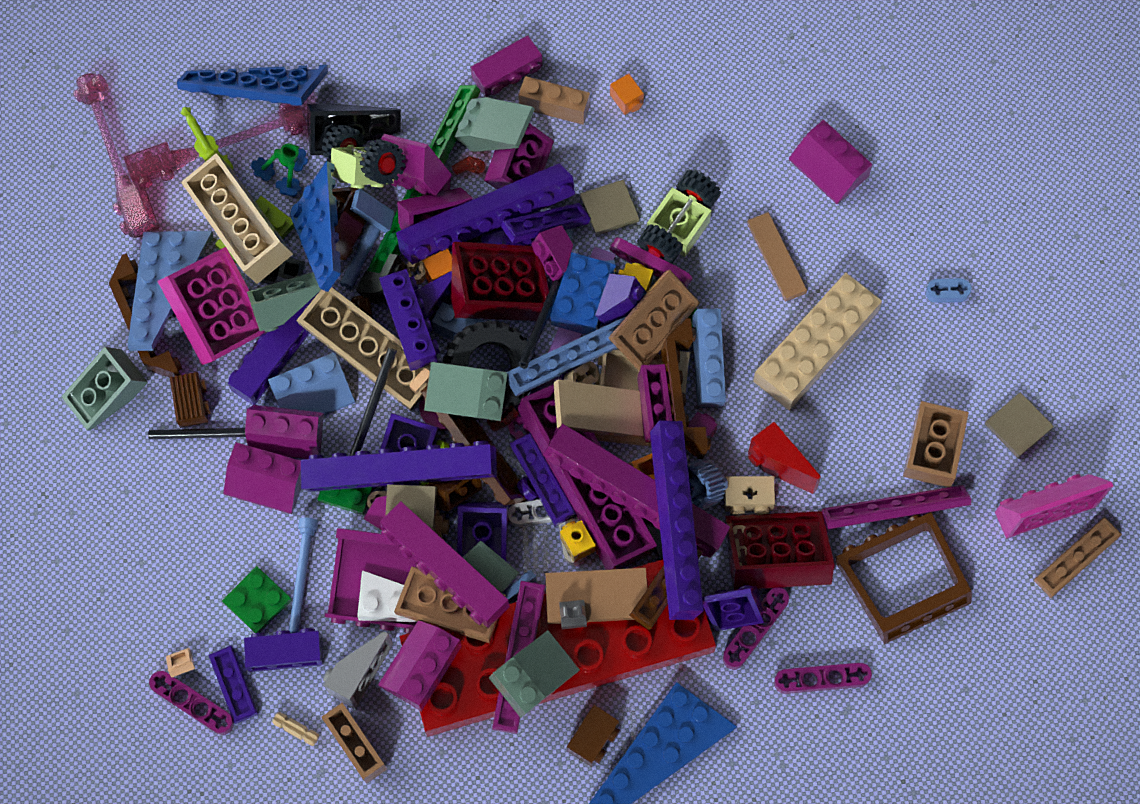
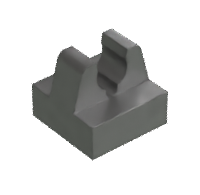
M584 600L559 602L562 629L587 627Z

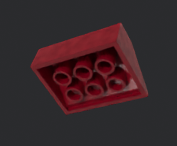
M471 242L452 243L451 299L455 318L537 321L549 290L544 266L539 257L534 253L532 246Z
M822 511L725 517L726 524L730 526L727 532V541L734 590L745 585L756 586L757 589L832 585L835 564ZM743 525L746 528L743 533L741 529H737V533L734 534L733 527ZM735 539H738L739 547L745 545L747 548V554H745V549H740L741 556L739 558Z

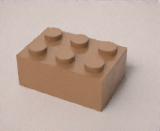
M921 401L916 411L903 477L951 487L956 478L969 412Z

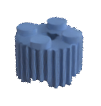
M701 459L688 463L691 502L702 510L713 507L721 502L722 494H725L724 491L728 488V481L725 477L721 476L722 472L718 471L719 468H716L710 459Z

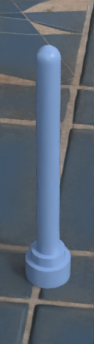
M299 518L298 529L300 534H302L289 624L290 633H298L311 537L317 531L319 522L313 518Z

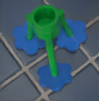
M287 143L281 149H275L274 154L269 159L265 160L263 157H258L257 160L251 162L250 166L254 170V176L260 177L263 181L267 182L275 175L273 162L278 158L280 163L288 169V176L283 177L282 181L280 180L275 183L279 193L295 197L297 192H301L302 187L299 185V180L293 178V170L300 172L303 169V165L308 163L306 151L303 148Z

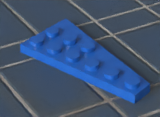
M307 65L298 66L297 69L286 70L284 66L249 68V72H237V69H228L227 72L216 73L214 70L186 71L177 80V87L179 90H186L191 93L202 92L209 95H225L230 98L240 97L253 101L263 100L271 103H287L292 106H299L304 104L326 76L328 68L327 65H319V69H307Z
M328 161L325 162L312 183L304 189L303 196L298 203L293 205L290 212V217L320 289L329 292L341 275L340 252L336 251L335 246L339 241V234L334 229V226L338 225L337 200L332 195V189L336 184L335 179L331 178V172L335 168L334 164Z
M676 682L589 804L634 803L731 733L737 726Z

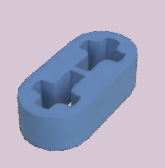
M961 278L934 279L929 282L925 294L928 300L935 303L964 302L968 299L972 287L967 280ZM957 286H961V289L965 290L963 294H959V291L956 290ZM934 287H938V290L941 291L940 295H936V292L933 291Z

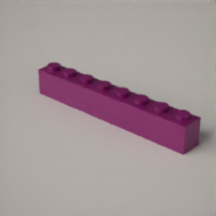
M562 423L543 456L553 465L561 466L569 471L571 476L587 482L594 490L605 493L615 503L631 509L636 516L644 517L652 522L660 530L655 480ZM692 503L696 547L703 552L702 556L711 558L719 550L730 526Z

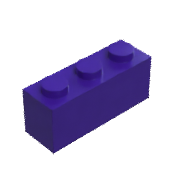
M314 628L301 629L300 633H290V631L282 630L275 632L276 635L266 636L265 633H253L251 637L244 638L245 668L249 672L323 665L322 636Z

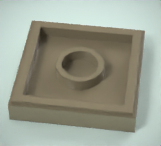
M624 180L580 193L585 210L591 218L590 223L596 236L639 222L638 214Z
M1021 392L985 422V425L1017 458L1023 455L1054 427Z
M387 485L386 515L401 501L435 532L437 487Z

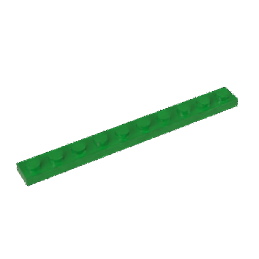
M476 85L459 86L429 146L443 164L447 161L457 141L455 135L458 125L467 110L468 103L471 99L478 98L481 92ZM412 189L411 191L407 190L403 200L424 196V194ZM398 210L393 217L390 231L385 233L367 271L380 273L389 254L398 256L401 254L396 232L401 230L398 223Z

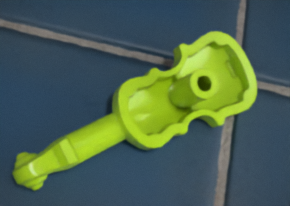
M183 107L181 115L186 117V121L197 139L194 148L199 153V157H202L206 162L217 153L233 170V164L228 159V155H222L219 152V145L216 144L215 138L212 135H205L197 120L191 114L190 107Z

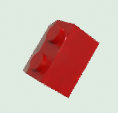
M775 422L751 438L748 458L755 467L759 466L763 472L813 494L817 490L821 476Z

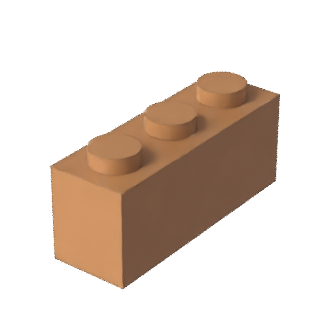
M527 76L524 77L518 95L519 104L532 106L536 113L582 125L585 123L590 108L589 92Z
M343 703L321 717L366 784L387 770L385 764Z

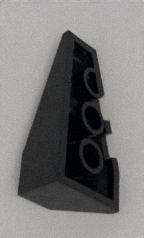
M330 103L307 104V131L310 155H323V153L327 152L322 150V146L326 145L323 139H328L329 136L326 133L328 131L333 133L331 128H338V125H346L359 130L364 135L363 139L366 142L381 139L384 134L393 135L401 132V109Z

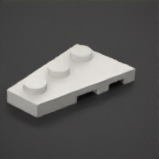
M362 571L358 620L418 622L394 613L404 585Z

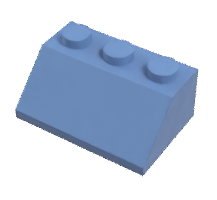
M335 352L268 379L280 408L322 412L324 415H327L355 403Z

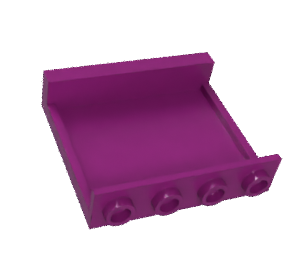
M337 528L336 538H338L329 608L328 613H325V617L331 618L332 623L346 624V620L356 621L355 626L370 627V623L379 624L382 630L394 631L395 627L404 628L405 633H411L417 622L358 620L357 616L362 571L404 585L411 566L416 567L417 562L412 557L407 559L398 550L400 546L394 541L391 543L387 541L381 533Z

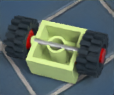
M338 125V128H331L333 133L330 131L326 133L329 138L323 139L326 145L322 146V150L327 151L323 155L327 158L328 162L334 164L335 170L331 172V176L338 178L339 182L350 183L353 188H365V185L384 187L386 184H393L394 180L397 181L399 179L397 174L402 175L403 171L400 169L405 167L406 163L402 162V160H405V155L401 154L403 150L398 148V145L378 139L376 142L372 141L369 143L371 147H363V145L367 144L366 140L363 139L364 135L359 130L346 125Z
M687 170L676 185L677 188H671L647 222L646 229L637 240V244L641 249L673 264L679 254L684 257L687 256L710 223V209L721 194L720 188L716 186L715 181H711L709 176L705 177L702 172L699 174L697 170Z

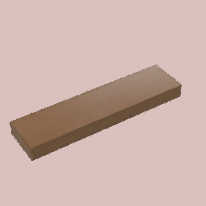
M769 212L747 220V225L785 302L806 294L807 289Z
M1106 517L1102 518L1034 579V582L1052 598L1122 534Z

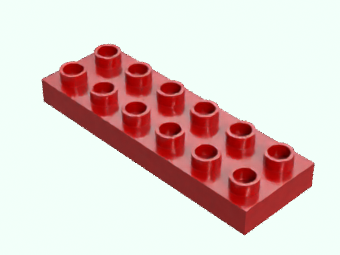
M659 560L635 567L646 568L647 588L663 567L664 562ZM545 593L536 639L546 631H549L580 670L539 704L714 653L716 644L705 610L694 620H670L667 605L650 630L636 620L587 622V627L562 629L561 624H548L547 595ZM517 602L509 604V608L499 617L490 643L442 629L459 639L462 647L422 712L420 711L427 737L494 718L499 690L489 677L505 664ZM410 633L399 636L402 646Z

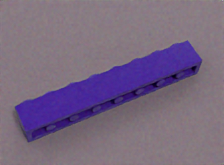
M558 163L396 232L400 252L413 265L443 250L452 248L453 242H466L501 227L504 220L529 215L575 195L573 176Z
M658 421L650 431L669 619L694 620L704 609L683 422Z
M488 441L473 442L474 446H464V443H452L450 448H441L440 445H428L426 450H417L416 447H404L402 452H393V449H380L378 454H370V451H357L354 456H347L346 453H333L330 458H323V455H310L309 459L301 460V489L315 492L497 477L496 448L488 444Z

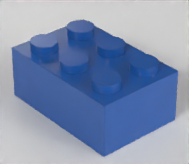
M571 252L567 270L563 275L550 314L551 325L584 335L598 330L601 322L595 315L609 274H616V264Z

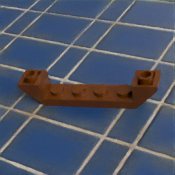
M127 253L122 254L109 281V286L130 331L133 306H130L128 302L131 296L127 287L136 283L138 265L135 259L130 260ZM154 350L138 351L142 363L148 371L168 378L180 376L179 371L183 369L178 357L173 358L169 351L156 356Z
M687 318L665 340L661 349L662 364H665L672 421L683 422L685 449L697 459H703L711 448L710 436L706 435V427H688L689 417L684 412L686 395L681 390L683 373L678 367L680 362L679 350H689L696 338V331L691 325V318Z

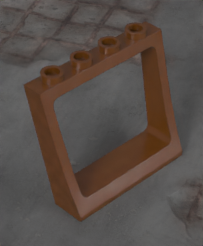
M931 512L923 516L919 514L913 515L906 524L900 527L894 524L886 530L885 534L878 537L875 534L870 535L864 540L863 544L857 547L849 545L843 549L842 554L836 556V565L867 614L883 644L889 643L971 604L972 591ZM923 531H928L955 585L889 617H882L850 566Z

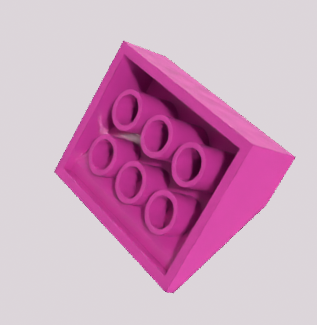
M226 247L157 281L202 365L213 362L266 333L258 328L247 294L249 289Z
M1080 474L1069 477L1065 483H1051L1044 487L1045 490L1036 492V490L1028 491L1022 495V498L1016 500L1013 497L1005 499L999 503L1000 505L995 514L1007 539L1095 508L1113 488V484L1111 481L1091 474L1082 477Z

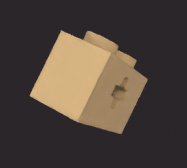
M725 476L728 481V488L724 491V511H730L734 515L744 514L745 511H755V514H768L769 511H773L775 506L774 476ZM746 493H751L753 498L749 500Z

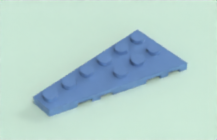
M212 231L143 232L127 345L129 351L154 350L165 329L164 325L169 315L172 316L173 310L157 281L202 259L208 242H211L214 237Z

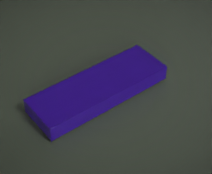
M232 645L209 654V659L234 724L259 715Z

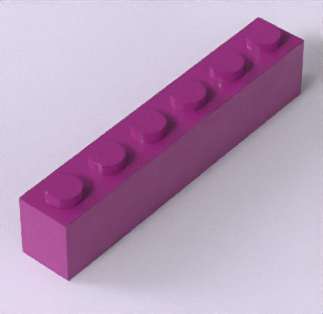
M401 501L380 521L383 537L390 543L392 541L396 542L400 546L398 550L407 559L412 557L417 562L416 567L424 575L429 573L435 579L434 583L441 591L445 592L447 590L453 595L452 600L461 609L465 606L471 612L469 614L470 617L478 625L483 623L489 628L509 608V601L501 592Z

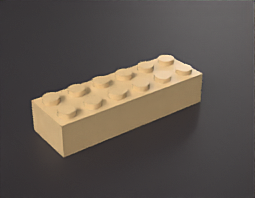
M217 153L181 182L240 268L255 283L258 284L293 255L234 171Z
M845 272L755 371L753 382L790 411L879 312L882 300Z
M331 287L329 292L320 290L297 319L298 324L374 383L377 380L388 347L397 350L383 390L408 410L412 411L423 396L420 391L428 385V382L417 394L410 389L409 384L423 369L426 368L430 371V365L410 371L401 342L397 337Z

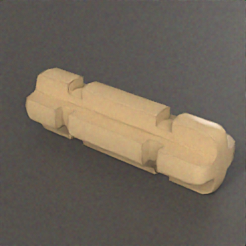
M277 712L273 718L272 723L275 726L283 727L284 731L300 740L304 739L305 743L311 746L317 743L319 734L311 729L308 730L306 726L296 720L288 719L287 715L281 712Z

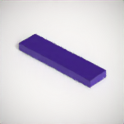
M575 203L504 220L501 227L511 242L515 243L535 238L540 232L560 225L565 230L587 225L591 218L580 203Z
M529 433L509 443L511 450L529 479L534 491L537 493L554 527L574 518L576 513L532 434Z

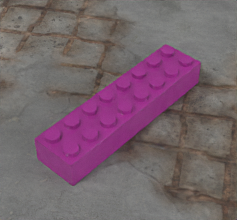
M554 384L522 398L518 407L521 417L542 454H544L558 430ZM576 431L601 447L594 433ZM545 457L573 507L578 520H582L595 543V551L606 570L622 569L652 554L657 545L641 517L636 516L626 506L615 503L605 493L594 490L590 484L582 479L571 476L569 471L561 466L553 465Z

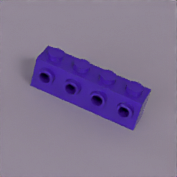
M407 269L380 277L379 280L410 371L431 365V362L437 363L436 354L440 353L436 339L431 340L429 332L433 330L429 318H423L422 311H425L422 298H416L414 290H417L418 287L414 276L409 277Z

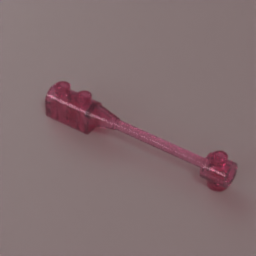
M84 74L76 80L78 88L73 91V94L78 102L91 105L113 166L116 185L115 196L117 202L113 204V209L118 216L122 215L124 219L119 224L120 229L125 235L129 234L132 238L143 237V232H153L159 228L146 189L135 182L132 183L123 170L100 102L105 97L103 92L109 89L105 78L101 74Z
M281 103L278 107L279 111H277L278 119L216 140V144L219 145L218 149L280 127L284 128L285 133L290 132L291 135L301 134L304 131L303 127L307 126L300 105L292 106L287 103ZM164 142L124 156V160L134 186L139 185L140 188L145 189L152 186L153 179L159 177L163 181L173 179L175 176L174 172L198 158L199 153L194 147L170 150L168 143Z

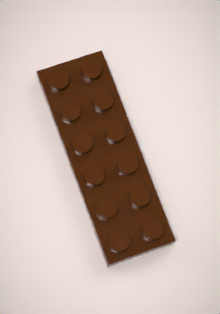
M427 386L420 391L425 397L424 400H426ZM436 412L439 416V422L449 430L455 443H464V446H474L473 442L488 441V444L496 448L474 417ZM496 448L497 477L481 478L482 481L490 486L494 492L495 499L504 506L526 502L527 499L517 488V482L520 479Z

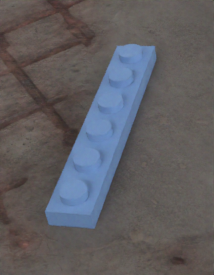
M626 317L530 361L525 369L519 366L508 371L507 382L515 396L617 349L609 340V336Z

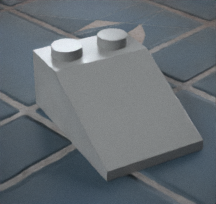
M382 632L337 662L333 669L329 668L324 676L323 681L325 683L323 686L330 696L354 709L357 708L393 646L388 633Z

